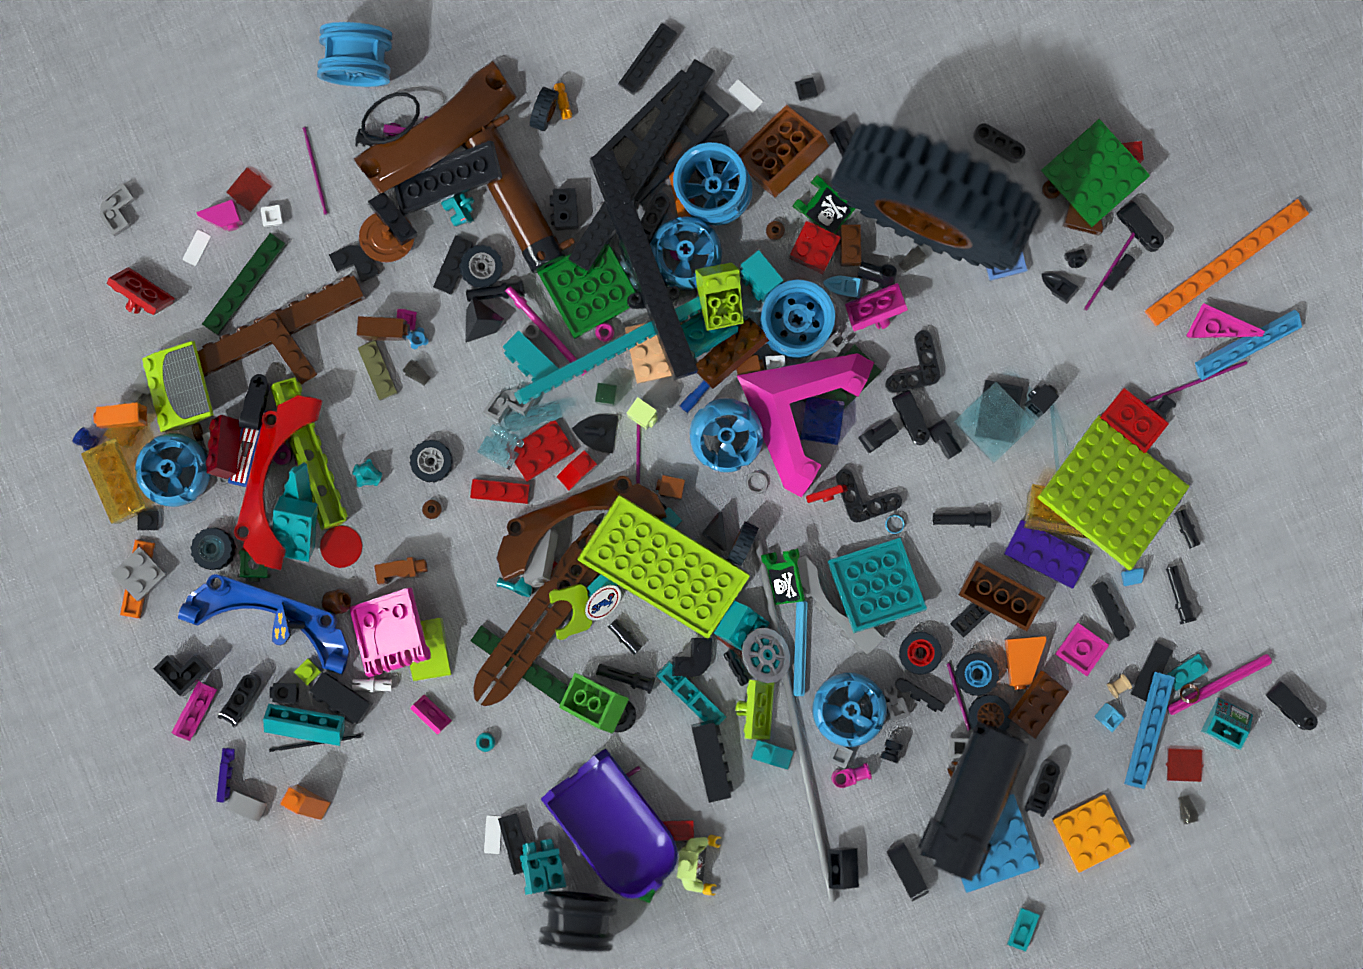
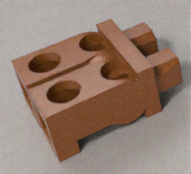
M413 557L407 558V561L399 560L374 565L376 580L379 585L389 584V578H418V573L428 572L426 560H416Z

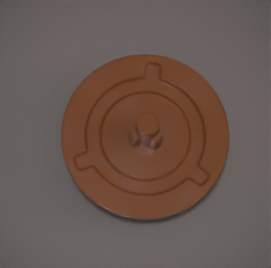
M375 213L363 222L359 231L361 248L370 258L379 262H394L403 258L409 253L414 244V239L401 246L390 232L389 227L384 225Z

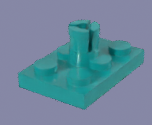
M703 312L681 325L693 358H697L705 352L708 353L711 348L738 332L737 325L707 331Z

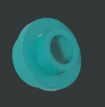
M481 733L476 739V746L482 752L491 751L495 746V738L490 733ZM483 739L489 740L488 746L482 744Z

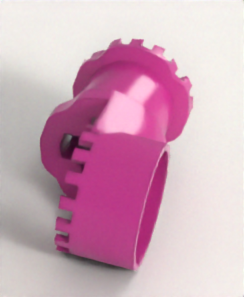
M866 762L863 763V766L854 769L835 770L832 773L831 780L835 786L845 788L855 785L858 781L864 779L870 780L872 776L871 771H868L870 768ZM841 773L845 774V781L842 784L837 783L836 776Z

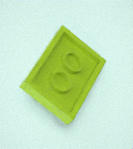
M749 680V685L747 686L748 700L747 702L742 700L737 702L736 714L738 716H746V724L744 725L745 739H770L774 682L764 683L758 680Z

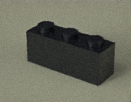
M327 672L321 673L310 690L315 700L320 703L326 702L329 704L328 708L336 714L338 712L345 715L344 719L351 724L361 723L373 705Z

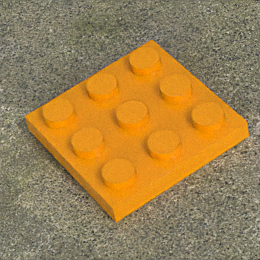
M1105 794L1052 819L1079 873L1131 847Z

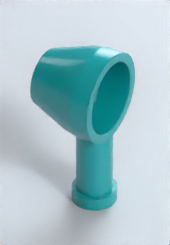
M499 577L496 584L497 587L512 590L525 597H531L532 586L525 583L524 577H521L516 584L504 581L503 578Z

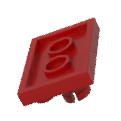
M129 267L109 277L106 283L114 291L128 298L125 308L132 312L134 307V314L140 313L142 307L147 313L155 315L172 305L175 300L173 296Z

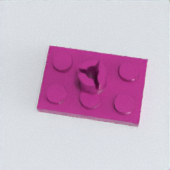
M898 283L845 304L854 332L872 324H875L878 329H885L891 323L890 317L908 310Z

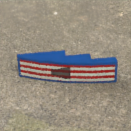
M242 428L237 474L228 479L229 484L242 487L247 486L260 430Z

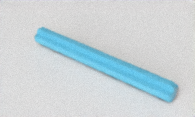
M807 601L796 602L794 696L805 695Z

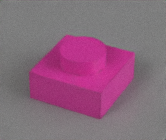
M397 309L396 318L408 321L407 324L410 325V331H415L417 312Z

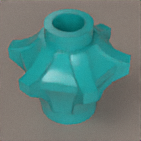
M367 459L364 463L354 466L352 475H355L357 487L364 485L377 486L381 480L382 472L374 467L371 459Z

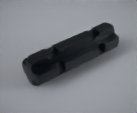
M732 650L725 652L723 656L729 662L728 665L735 677L738 678L737 681L740 686L749 683L747 675H744V670L738 659H735L734 652Z

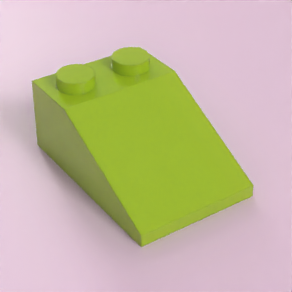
M443 618L420 621L426 645L430 648L431 658L419 663L413 661L410 665L413 681L451 675Z

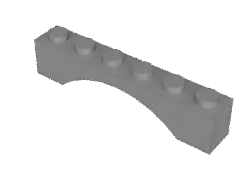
M803 555L797 564L804 595L807 598L811 596L816 601L814 606L820 612L824 610L829 615L827 619L834 626L838 625L842 629L840 633L847 640L851 638L856 643L854 648L860 654L864 652L868 655L884 638L874 627L853 633L848 618L833 608L826 599L819 583L817 567Z

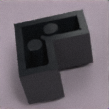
M166 655L153 669L179 696H185L213 668L200 655H194L184 666L173 655Z

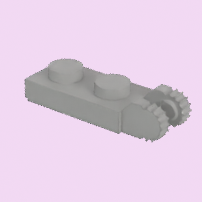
M838 329L824 346L815 352L805 363L837 357L850 339L848 337L845 338L836 347L832 342L840 336L841 331Z

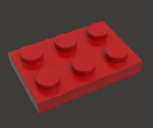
M1125 388L1119 392L1100 416L1103 421H1106L1108 425L1118 433H1121L1123 437L1136 445L1143 453L1149 450L1169 425L1167 421Z
M555 419L506 449L526 482L575 452Z

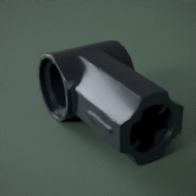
M863 261L861 262L857 277L877 282L879 287L884 289L895 284L897 269L890 264H885L881 267Z
M888 419L878 427L868 430L858 439L869 454L883 445V442L899 433L894 422Z
M944 419L928 428L930 437L939 445L947 460L962 452L952 435L950 426Z

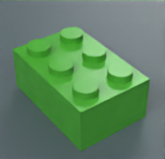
M574 673L559 708L600 730L613 734L629 698L589 677Z

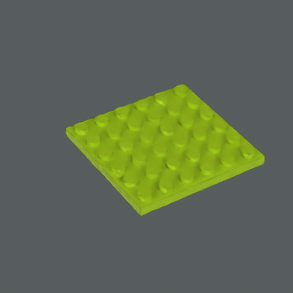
M1098 415L1037 498L1130 571L1190 486L1147 452L1143 453L1136 445L1128 441Z

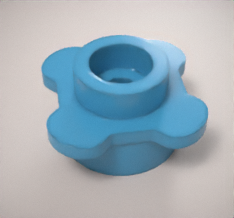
M421 327L417 328L416 331L410 332L409 336H406L411 342L412 349L428 344V338L425 337L424 329Z

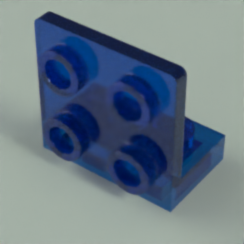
M816 397L807 398L800 439L838 445L845 403Z

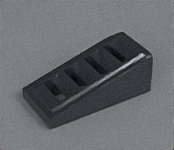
M971 602L950 624L964 638L991 612L982 608L984 612L981 613L975 607L976 604ZM973 610L979 617L976 619L969 611ZM965 615L973 622L972 624L964 618ZM961 620L967 629H964L958 621Z

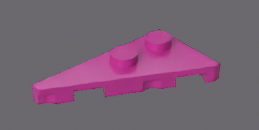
M1203 303L1186 336L1188 338L1263 337L1265 331Z

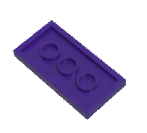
M1020 520L1004 552V555L1071 589L1074 588L1090 554L1023 520Z

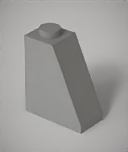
M551 528L545 533L534 547L528 559L523 576L525 583L533 587L543 586L544 582L550 581L558 540V532Z

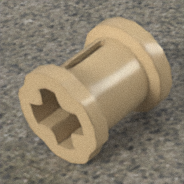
M1121 674L1120 678L1116 681L1106 684L1116 699L1125 690L1132 689L1131 683L1124 674Z

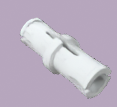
M370 677V679H353L352 683L354 685H352L353 691H370V693L375 691H392L391 685L393 683L392 679H375V677Z

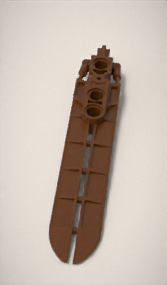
M589 523L581 532L582 534L570 545L552 570L550 581L544 582V585L538 589L477 673L473 691L474 699L477 702L493 681L496 682L480 705L490 706L496 704L512 692L553 636L555 629L559 628L572 610V605L566 600L556 601L550 609L548 607L550 604L549 593L554 589L560 590V583L562 581H568L570 586L582 584L587 589L597 576L598 572L578 561V557L582 552L578 543L589 535L586 539V544L598 527L594 523ZM578 565L582 568V572L580 575L575 576L571 573V568ZM545 610L548 611L534 632H532V627ZM527 634H530L531 636L523 645L518 654L514 655L513 653L519 647V645L527 636ZM510 657H512V662L499 679L496 678Z

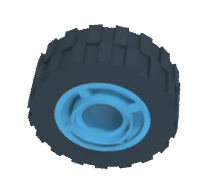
M969 654L961 659L956 666V683L958 682L959 688L963 689V692L973 696H980L991 692L996 687L997 681H999L997 663L993 661V658L988 657L987 654ZM974 669H978L982 673L979 680L973 677Z

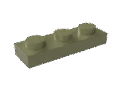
M374 340L358 347L379 400L381 401L398 394L377 342Z

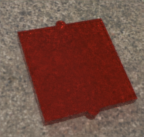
M247 167L226 193L236 200L238 205L241 204L251 212L271 189V186L261 179V175H256Z
M1168 748L1167 762L1165 763L1167 766V781L1201 782L1202 768L1204 767L1202 764V750Z

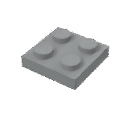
M138 547L111 573L137 601L145 597L167 575L141 547Z

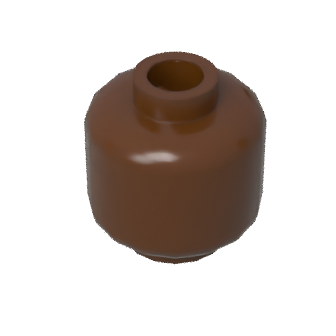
M336 589L328 591L323 595L322 608L325 611L338 615L349 610L351 597L345 590Z

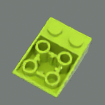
M732 262L695 269L697 290L706 330L743 324L739 269Z

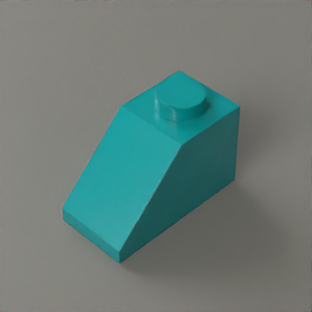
M757 739L751 759L788 770L794 751Z

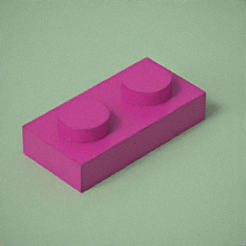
M426 695L421 696L410 708L437 735L452 721Z

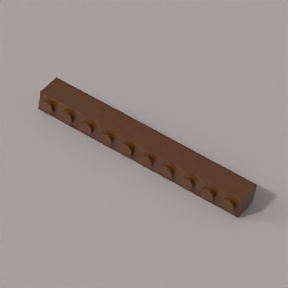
M347 275L341 278L339 283L335 285L333 283L323 287V291L318 293L312 292L305 296L306 299L300 302L299 300L293 301L288 304V308L283 310L280 308L275 310L289 333L293 335L365 300L366 297L357 278L354 275ZM263 317L256 319L253 325H244L238 328L237 332L232 335L225 334L219 338L220 341L215 343L209 342L203 345V349L197 351L204 377L273 344L258 323V320Z

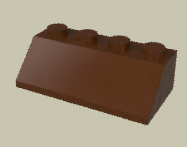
M976 560L966 575L958 594L1025 631H1028L1046 598Z

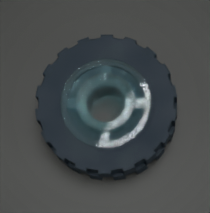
M210 527L201 530V532L195 535V538L192 540V546H190L194 562L208 570H220L223 567H227L233 561L236 553L234 539L231 538L228 532L219 528ZM212 544H215L217 547V550L214 554H211L210 552V546Z

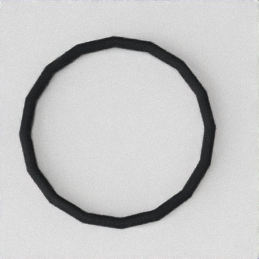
M403 92L389 94L379 99L366 111L362 119L361 132L364 138L374 144H386L396 141L415 125L420 114V104L415 96ZM396 96H406L414 101L416 114L410 125L403 132L385 140H374L367 135L365 122L377 105Z

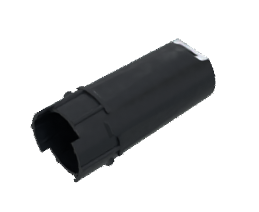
M978 721L968 739L934 816L930 817L918 847L922 850L921 856L936 860L934 867L968 881H972L975 874L981 873L993 845L991 843L1025 758L1028 743L1005 730Z

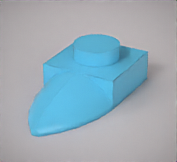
M834 276L823 281V284L836 294L860 298L863 279Z

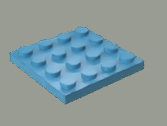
M1013 793L1008 798L991 841L993 845L981 873L975 874L972 881L961 878L966 893L1040 868Z

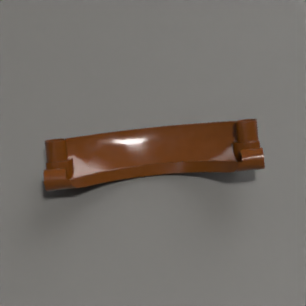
M491 61L474 73L459 92L444 106L412 127L404 136L386 144H374L353 158L361 171L365 173L378 193H383L420 173L460 147L478 133L482 126L485 127L516 99V95L496 64Z

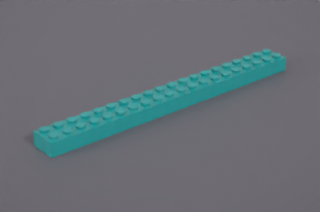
M699 296L675 308L680 323L689 317H693L699 311L702 312ZM652 322L646 323L516 391L514 395L518 403H523L524 405L530 402L531 398L536 399L540 397L542 392L547 393L553 389L552 387L557 388L564 384L563 381L568 382L574 376L582 375L585 373L584 370L589 371L595 365L603 364L606 362L605 359L608 361L614 358L616 354L624 353L627 351L626 348L629 350L635 347L636 343L641 344L648 340L647 337L649 339L654 337L656 333Z

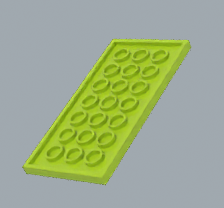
M620 494L578 557V561L709 639L750 577V574Z

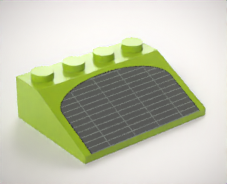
M195 341L158 351L142 358L161 432L180 430L214 415Z

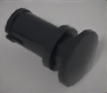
M359 128L355 137V147L358 146V143L364 147L366 145H374V143L364 138L361 128ZM366 132L374 140H385V137L371 135Z

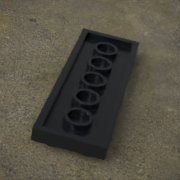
M488 141L441 159L420 173L394 186L402 215L410 214L502 179L494 142Z

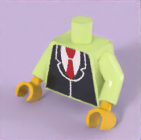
M711 834L708 838H691L680 850L677 878L682 880L683 887L686 890L703 892L704 895H715V893L711 892V887H717L716 884L705 883L703 885L707 845L719 848L721 845L716 844V840L721 839V837Z

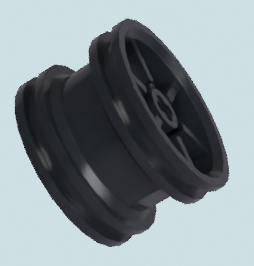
M574 891L544 892L543 897L547 898V901L543 902L542 907L548 909L549 914L547 926L540 927V933L543 934V936L539 937L540 944L559 949L585 952H607L613 949V945L609 942L614 940V935L608 932L609 916L616 915L617 909L613 908V906L618 904V899L600 894Z

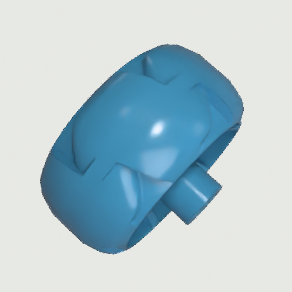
M677 217L676 219L669 220L655 232L651 240V250L664 283L669 287L676 286L682 291L697 289L696 273L692 275L689 261L693 259L694 254H709L704 268L721 264L722 247L719 237L713 228L700 219ZM681 231H690L698 234L700 238L692 244L688 240L680 242L676 235ZM663 248L677 251V257L681 262L674 273L671 269H668L663 260ZM687 248L691 252L688 251V254L685 255L681 250Z
M720 398L709 402L696 413L690 425V443L695 456L703 465L718 472L727 473L740 470L742 466L751 464L762 448L763 427L758 415L749 405L736 399ZM724 415H735L737 420L732 426L729 419L720 418L716 420V418ZM748 430L749 438L746 445L742 449L738 448L735 451L731 444L735 438V433ZM703 434L718 436L719 441L722 442L718 454L706 447Z
M176 433L157 436L142 448L135 464L137 484L143 494L157 504L168 507L188 505L203 494L208 486L211 476L207 474L206 460L208 455L204 448L190 437ZM170 447L183 449L177 462L168 459L163 460L157 454H161L162 450ZM194 465L196 467L194 480L189 487L186 486L184 488L178 477L182 473V468ZM150 471H159L162 476L170 478L168 493L156 487L152 481L153 474Z
M849 672L834 675L819 687L814 697L812 713L818 730L825 738L840 746L854 747L863 745L878 735L886 720L887 705L883 692L873 680L864 675ZM848 686L849 701L844 702L841 707L827 704L833 692ZM865 693L871 699L873 714L870 719L860 715V707L857 704ZM852 704L855 712L852 715H848L846 707H850ZM843 715L848 719H852L856 732H841L833 727L830 722Z

